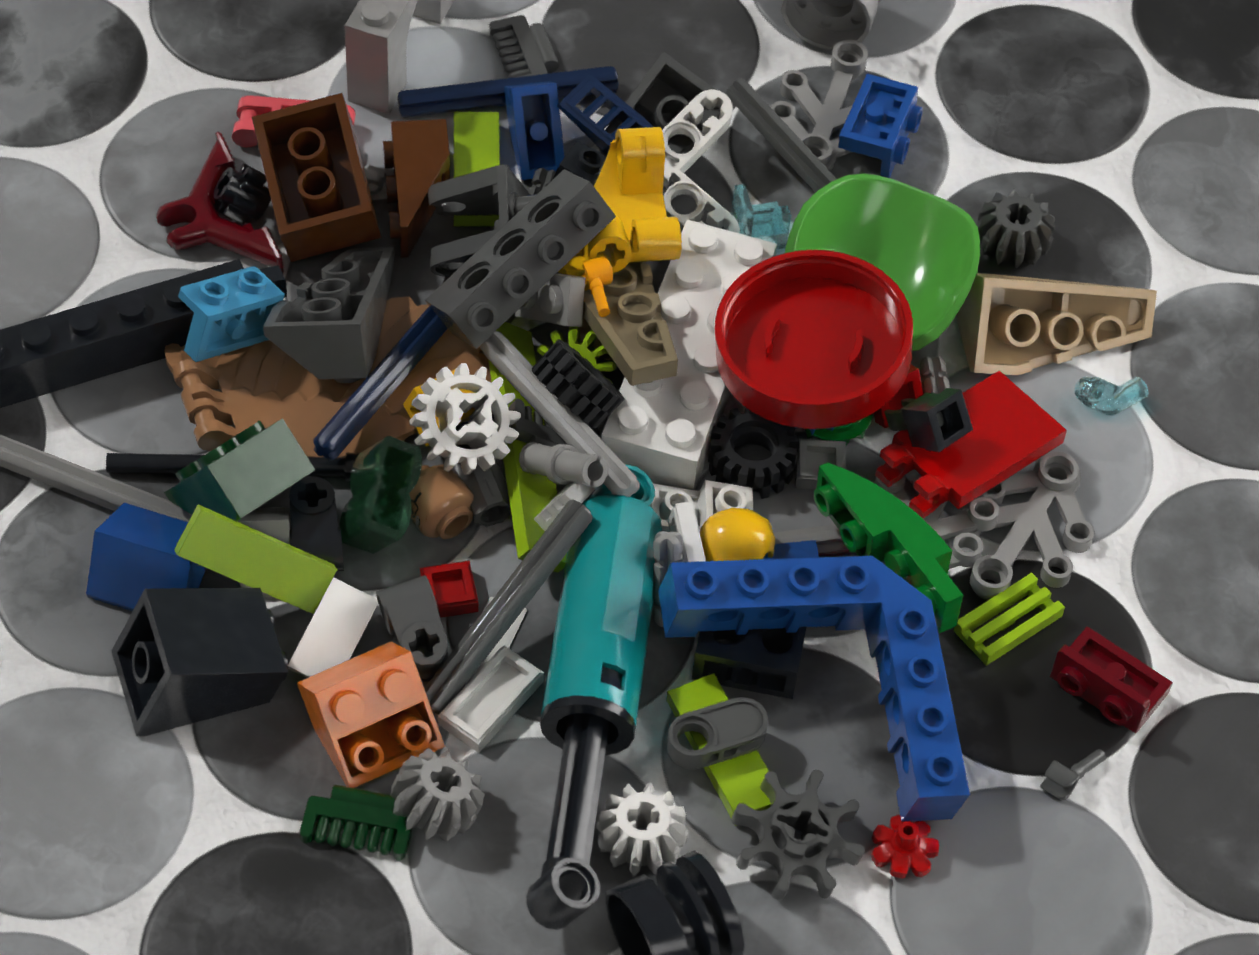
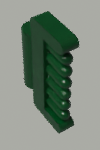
M333 785L330 798L310 796L308 798L300 828V839L305 844L310 843L318 821L314 839L317 843H323L329 823H332L327 841L329 845L335 846L338 843L342 825H344L341 846L343 848L351 846L355 828H358L354 848L360 851L365 846L368 831L371 830L367 850L370 853H375L383 832L384 836L380 848L381 854H390L396 835L393 847L394 858L402 861L406 857L412 829L406 830L407 817L393 814L395 799L389 794Z

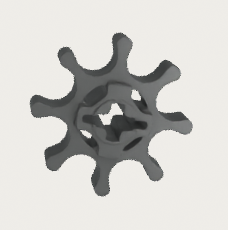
M813 770L806 782V791L798 795L789 794L784 791L779 784L777 774L773 771L767 772L760 788L769 798L771 807L767 810L758 811L740 803L737 805L732 816L733 824L750 827L757 833L759 838L757 846L742 849L736 861L737 867L740 870H745L751 864L758 861L772 864L779 875V881L772 892V896L776 900L784 899L790 888V878L799 874L813 879L817 885L820 897H830L837 883L827 871L826 861L832 858H839L855 866L865 853V847L862 844L848 843L841 838L837 831L839 823L853 820L859 809L858 801L851 799L839 808H830L824 805L817 795V789L824 776L820 770ZM794 829L802 832L801 840L794 838Z

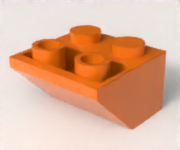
M392 641L297 682L313 728L347 787L356 788L400 768L406 760H409L411 755L419 757L427 748L435 752L445 747L411 651Z

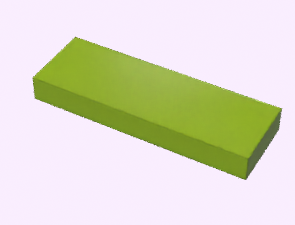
M454 112V178L500 165L499 112ZM499 215L454 216V226H494V222L499 219Z
M197 505L174 549L177 556L249 587L261 588L263 593L312 614L315 613L337 572L335 565L201 505Z
M714 673L667 691L666 698L676 718L684 713L729 700ZM689 731L684 733L693 750H700L707 744L705 737L698 732ZM757 750L703 767L731 819L737 805L740 803L758 811L767 810L771 807L769 798L760 788L769 770Z

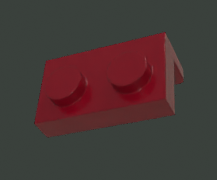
M1088 626L1070 647L1063 645L1058 651L1050 675L1067 693L1081 697L1099 709L1109 721L1117 725H1123L1135 734L1169 694L1173 684L1172 681Z

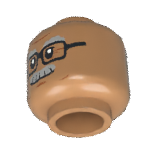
M443 464L432 467L423 465L408 475L400 502L404 512L424 536L450 539L463 532L469 526L473 519L470 505L474 500V495L453 468L447 472L444 470Z

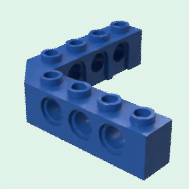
M874 556L670 563L658 590L665 638L693 637L699 631L735 630L736 635L747 634L749 629L785 628L786 633L797 632L799 627L835 626L836 631L866 630L870 657H876L882 689L878 694L879 705H885L891 737L887 742L888 753H894L900 787L896 791L901 822L952 819L970 796L932 600Z

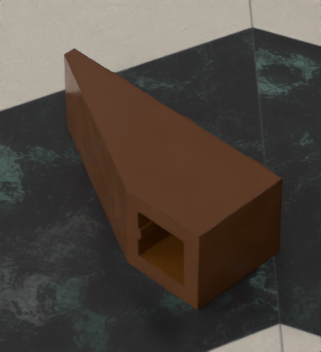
M446 119L391 122V141H383L384 168H393L394 175L386 176L387 203H396L397 211H389L390 238L400 239L401 258L409 257L436 209L434 206H429V187L450 179V150Z

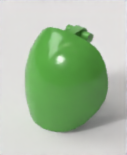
M863 173L846 175L830 182L815 192L803 204L788 236L785 253L801 250L835 251L860 258L882 270L899 286L909 303L913 318L912 351H916L938 339L952 323L962 307L977 275L980 259V237L978 227L972 217L955 204L897 180Z

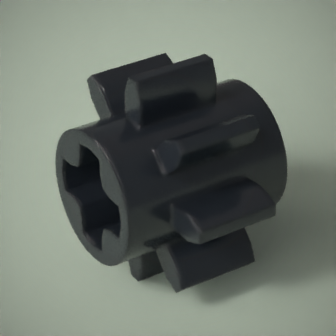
M245 163L242 164L239 171L231 167L225 170L214 190V198L222 202L218 212L242 225L247 216L254 220L259 219L265 213L271 201L269 188L264 185L267 181L265 174Z

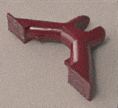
M218 131L215 133L216 142L189 196L165 203L157 211L156 219L161 226L167 227L182 222L190 223L172 230L168 234L166 242L175 250H186L204 243H211L270 267L279 265L282 273H284L282 254L277 249L278 246L273 240L274 237L271 236L272 233L269 232V228L264 226L254 230L251 223L243 226L220 218L215 209L218 200L214 198V190L218 180L228 168L236 169L235 159L230 153L231 150L228 149L229 146L226 145L227 142L224 141L223 134Z

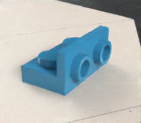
M254 266L180 287L178 297L194 312L184 351L195 362H199L269 340L264 336L263 326L273 306L282 301L285 294L264 273Z

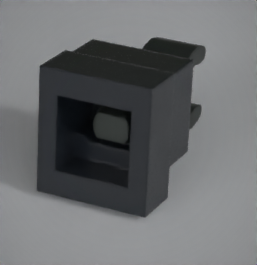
M946 388L939 394L926 392L917 399H902L903 408L900 410L888 409L884 411L890 430H908L912 447L925 448L928 451L940 452L973 430L961 389Z

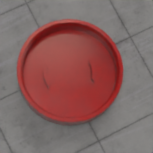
M801 250L766 259L745 271L732 283L722 297L715 318L716 361L724 384L731 394L747 409L781 425L803 429H822L843 426L861 420L878 411L896 395L907 378L910 369L913 345V318L904 293L882 270L869 262L849 254L827 250Z

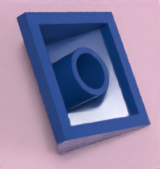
M123 503L94 531L86 595L89 598L133 611L145 588H199L206 568L177 556L174 550L188 522Z

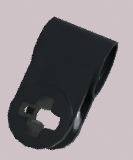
M309 476L302 478L292 486L289 494L292 530H290V545L334 564L337 572L344 571L341 528L337 522L333 486L321 477Z

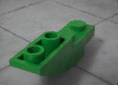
M827 462L820 465L817 486L814 490V500L820 513L825 517L829 516L840 530L841 538L846 548L850 552H856L858 556H874L880 562L884 561L888 568L932 600L939 633L957 626L963 594L948 576L952 549L923 518L888 491L834 464Z

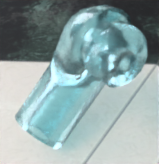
M1086 376L1078 380L1074 388L1075 396L1087 407L1109 416L1124 411L1149 395L1146 383L1139 377H1134L1117 386L1099 377Z

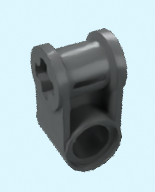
M426 575L376 591V596L389 634L392 635L397 645L411 651L421 681L427 682L431 680L448 658V640L440 619L434 593ZM426 645L427 650L433 652V655L424 658L423 653L417 651V648Z

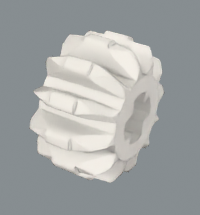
M649 782L645 786L644 792L637 793L628 783L623 789L622 797L613 794L609 795L605 802V811H601L598 814L596 828L601 833L598 837L599 848L601 852H611L610 862L613 868L628 862L630 863V872L635 876L639 873L641 866L647 865L656 875L657 868L662 866V861L675 864L676 859L679 858V847H683L687 842L688 830L683 825L686 820L684 806H673L674 797L671 790L656 796L654 795V787Z

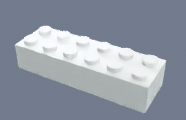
M686 220L681 233L682 247L680 259L670 261L658 291L661 301L662 318L667 321L678 358L677 376L631 386L624 377L619 390L624 400L609 416L601 439L625 465L636 466L643 470L650 477L652 483L696 490L709 454L713 426L717 427V421L723 415L731 394L721 378L716 361L715 318L717 309L727 289L741 274L754 265L776 256L777 243Z

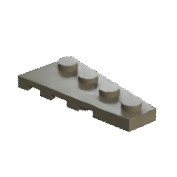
M646 261L630 262L624 269L613 273L612 283L604 286V292L610 309V314L606 317L598 315L593 295L590 290H584L583 317L631 386L677 376L678 358L667 321L662 318L661 301L658 293L654 291L652 271L650 265L646 264Z

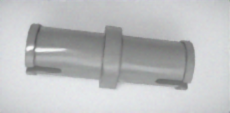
M529 442L522 448L519 456L520 466L523 471L530 472V474L547 476L550 481L556 484L568 485L575 482L586 486L590 485V487H598L605 481L608 474V465L602 456L597 457L595 454L581 453L572 445L558 444L552 447L540 443L537 444V442Z

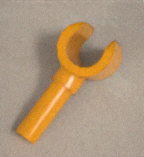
M605 256L585 260L582 266L585 273L581 275V277H585V290H590L593 295L598 315L606 317L610 314V309L604 292V286L611 284L613 281L611 264Z

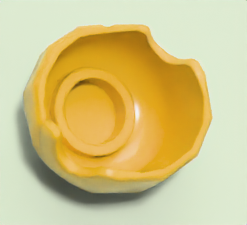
M730 508L711 515L700 528V537L706 561L764 559L767 552L768 558H772L774 555L776 539L771 523L753 510Z

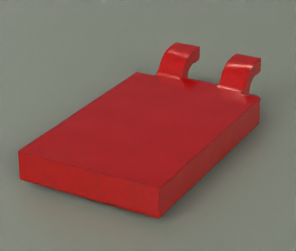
M997 371L962 393L973 427L972 431L940 452L912 447L908 430L899 431L894 434L892 444L881 449L880 457L886 463L876 469L875 476L889 488L902 479L905 474L915 469L922 477L915 481L913 488L920 494L910 500L909 507L921 518L930 515L948 500L959 510L1064 442L1067 430L1001 371Z

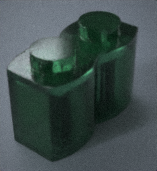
M386 436L358 455L350 476L352 497L346 503L340 518L342 543L374 554L401 539L411 519L412 507L409 493L416 486L421 473L422 456L420 447L391 436Z

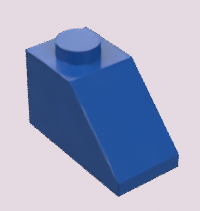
M540 82L505 86L509 133L520 180L533 179L535 171L539 168L557 171L559 164L565 158L560 109L557 107L559 104L557 83Z

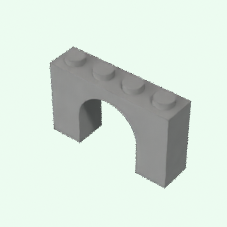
M359 0L344 25L348 102L390 114L397 102L398 93L403 91L407 84L406 44L412 16L441 24L454 0Z

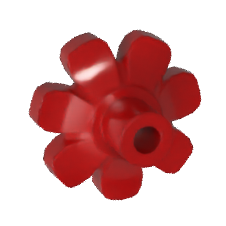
M895 815L891 817L889 827L877 825L874 829L872 841L878 847L873 849L871 858L874 864L880 868L891 863L890 874L894 877L905 878L910 868L912 873L920 878L930 872L932 865L928 858L938 856L939 841L935 838H927L931 828L926 822H901L900 815Z

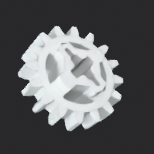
M461 363L455 369L453 375L446 366L436 374V380L429 377L421 386L424 394H418L412 400L411 405L421 412L415 414L409 420L410 425L422 427L423 431L414 441L416 445L428 443L432 449L427 455L429 461L436 459L439 455L445 458L444 470L447 472L454 468L457 463H461L464 475L472 473L476 469L477 463L483 471H486L495 464L494 457L501 460L510 452L505 443L511 444L519 436V432L509 427V425L514 424L521 418L520 412L508 409V405L516 396L514 393L501 394L499 389L504 381L501 377H498L492 383L487 381L486 367L482 366L474 375H470L467 363ZM459 389H466L475 393H463ZM473 407L475 411L470 415L471 419L468 421V424L457 431L456 426L461 422L460 418L463 413H467ZM435 415L439 418V428L437 426ZM468 444L472 449H464L455 445Z

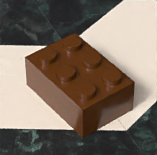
M343 93L252 117L279 235L291 262L382 238L353 123Z

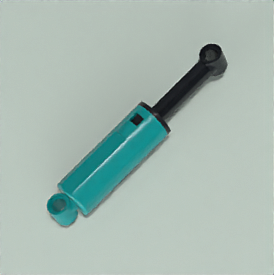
M628 464L626 466L640 482L639 490L632 494L631 497L614 495L604 483L598 486L589 499L582 503L591 511L592 521L567 552L540 719L542 734L550 743L563 749L546 861L542 865L541 877L529 887L526 895L527 907L531 916L538 924L547 929L558 930L567 927L598 900L600 881L596 872L590 866L604 760L606 755L617 754L628 748L635 738L654 597L655 558L653 542L655 541V535L662 531L661 518L650 507L655 497V487L650 477L638 467Z

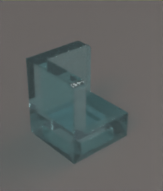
M745 184L735 185L732 215L738 221L740 227L739 234L777 243V250L785 249L791 220L789 207H779L777 202L751 205Z

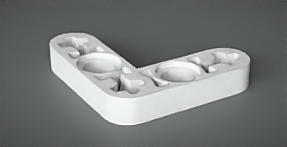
M710 89L698 94L662 130L665 144L663 186L668 188L664 194L667 217L678 218L681 233L686 220L699 222L705 211L709 212L706 219L708 225L717 228L725 227L728 231L736 233L740 232V227L735 217L684 174L731 124L732 102L725 93L719 90ZM716 106L720 108V119L714 116L709 117L702 124V132H700L696 126L703 119L704 107L709 110L714 109ZM684 134L691 138L694 147L687 153L679 154L669 148L668 141L674 135ZM677 195H689L696 201L697 208L690 214H679L672 208L671 201Z

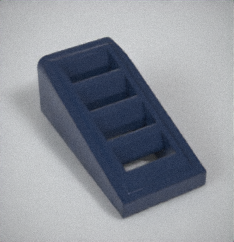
M591 74L576 86L557 106L606 155L608 154L610 143L615 140L617 129L653 127L644 117ZM592 92L597 98L582 112L576 105ZM605 105L610 111L595 123L590 117ZM617 117L622 124L610 135L604 129Z

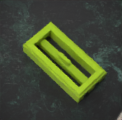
M1033 573L1028 574L1003 592H1000L958 619L957 626L954 627L953 631L986 666L1063 616L1065 606L1059 600L1054 603L1050 599L1052 593L1046 587L1041 589L1038 587V578ZM1027 595L1029 596L1028 598L1024 599L1023 601H1021L1020 603H1018V604L1015 605L1014 607L1010 608L1009 610H1007L1006 612H1004V613L1001 614L1000 616L996 617L995 619H993L992 621H990L989 623H987V624L984 625L983 627L979 628V629L976 630L975 632H973V633L971 632V631H973L974 629H976L977 627H979L980 625L984 624L985 622H987L988 620H990L991 618H993L994 616L998 615L999 613H1001L1002 611H1004L1005 609H1007L1008 607L1012 606L1013 604H1015L1016 602H1018L1019 600H1021V599L1024 598L1025 596H1027ZM1039 606L1042 609L1041 612L987 647L982 644V642L999 631H1003L1013 625L1016 620Z

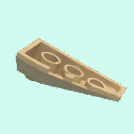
M977 273L971 290L956 317L970 372L994 374L997 371H1001L1004 375H1021L1032 372L1034 368L1051 363L1060 364L1072 360V357L1093 351H1105L1151 338L1157 290Z

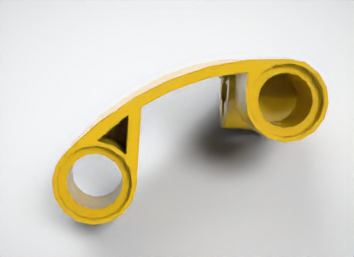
M661 127L617 129L615 140L610 143L607 157L594 184V188L616 217L558 271L559 273L581 276L585 273L582 267L583 261L605 256L609 260L613 273L624 269L630 262L680 259L682 240L679 220L677 217H667L663 197L665 144Z

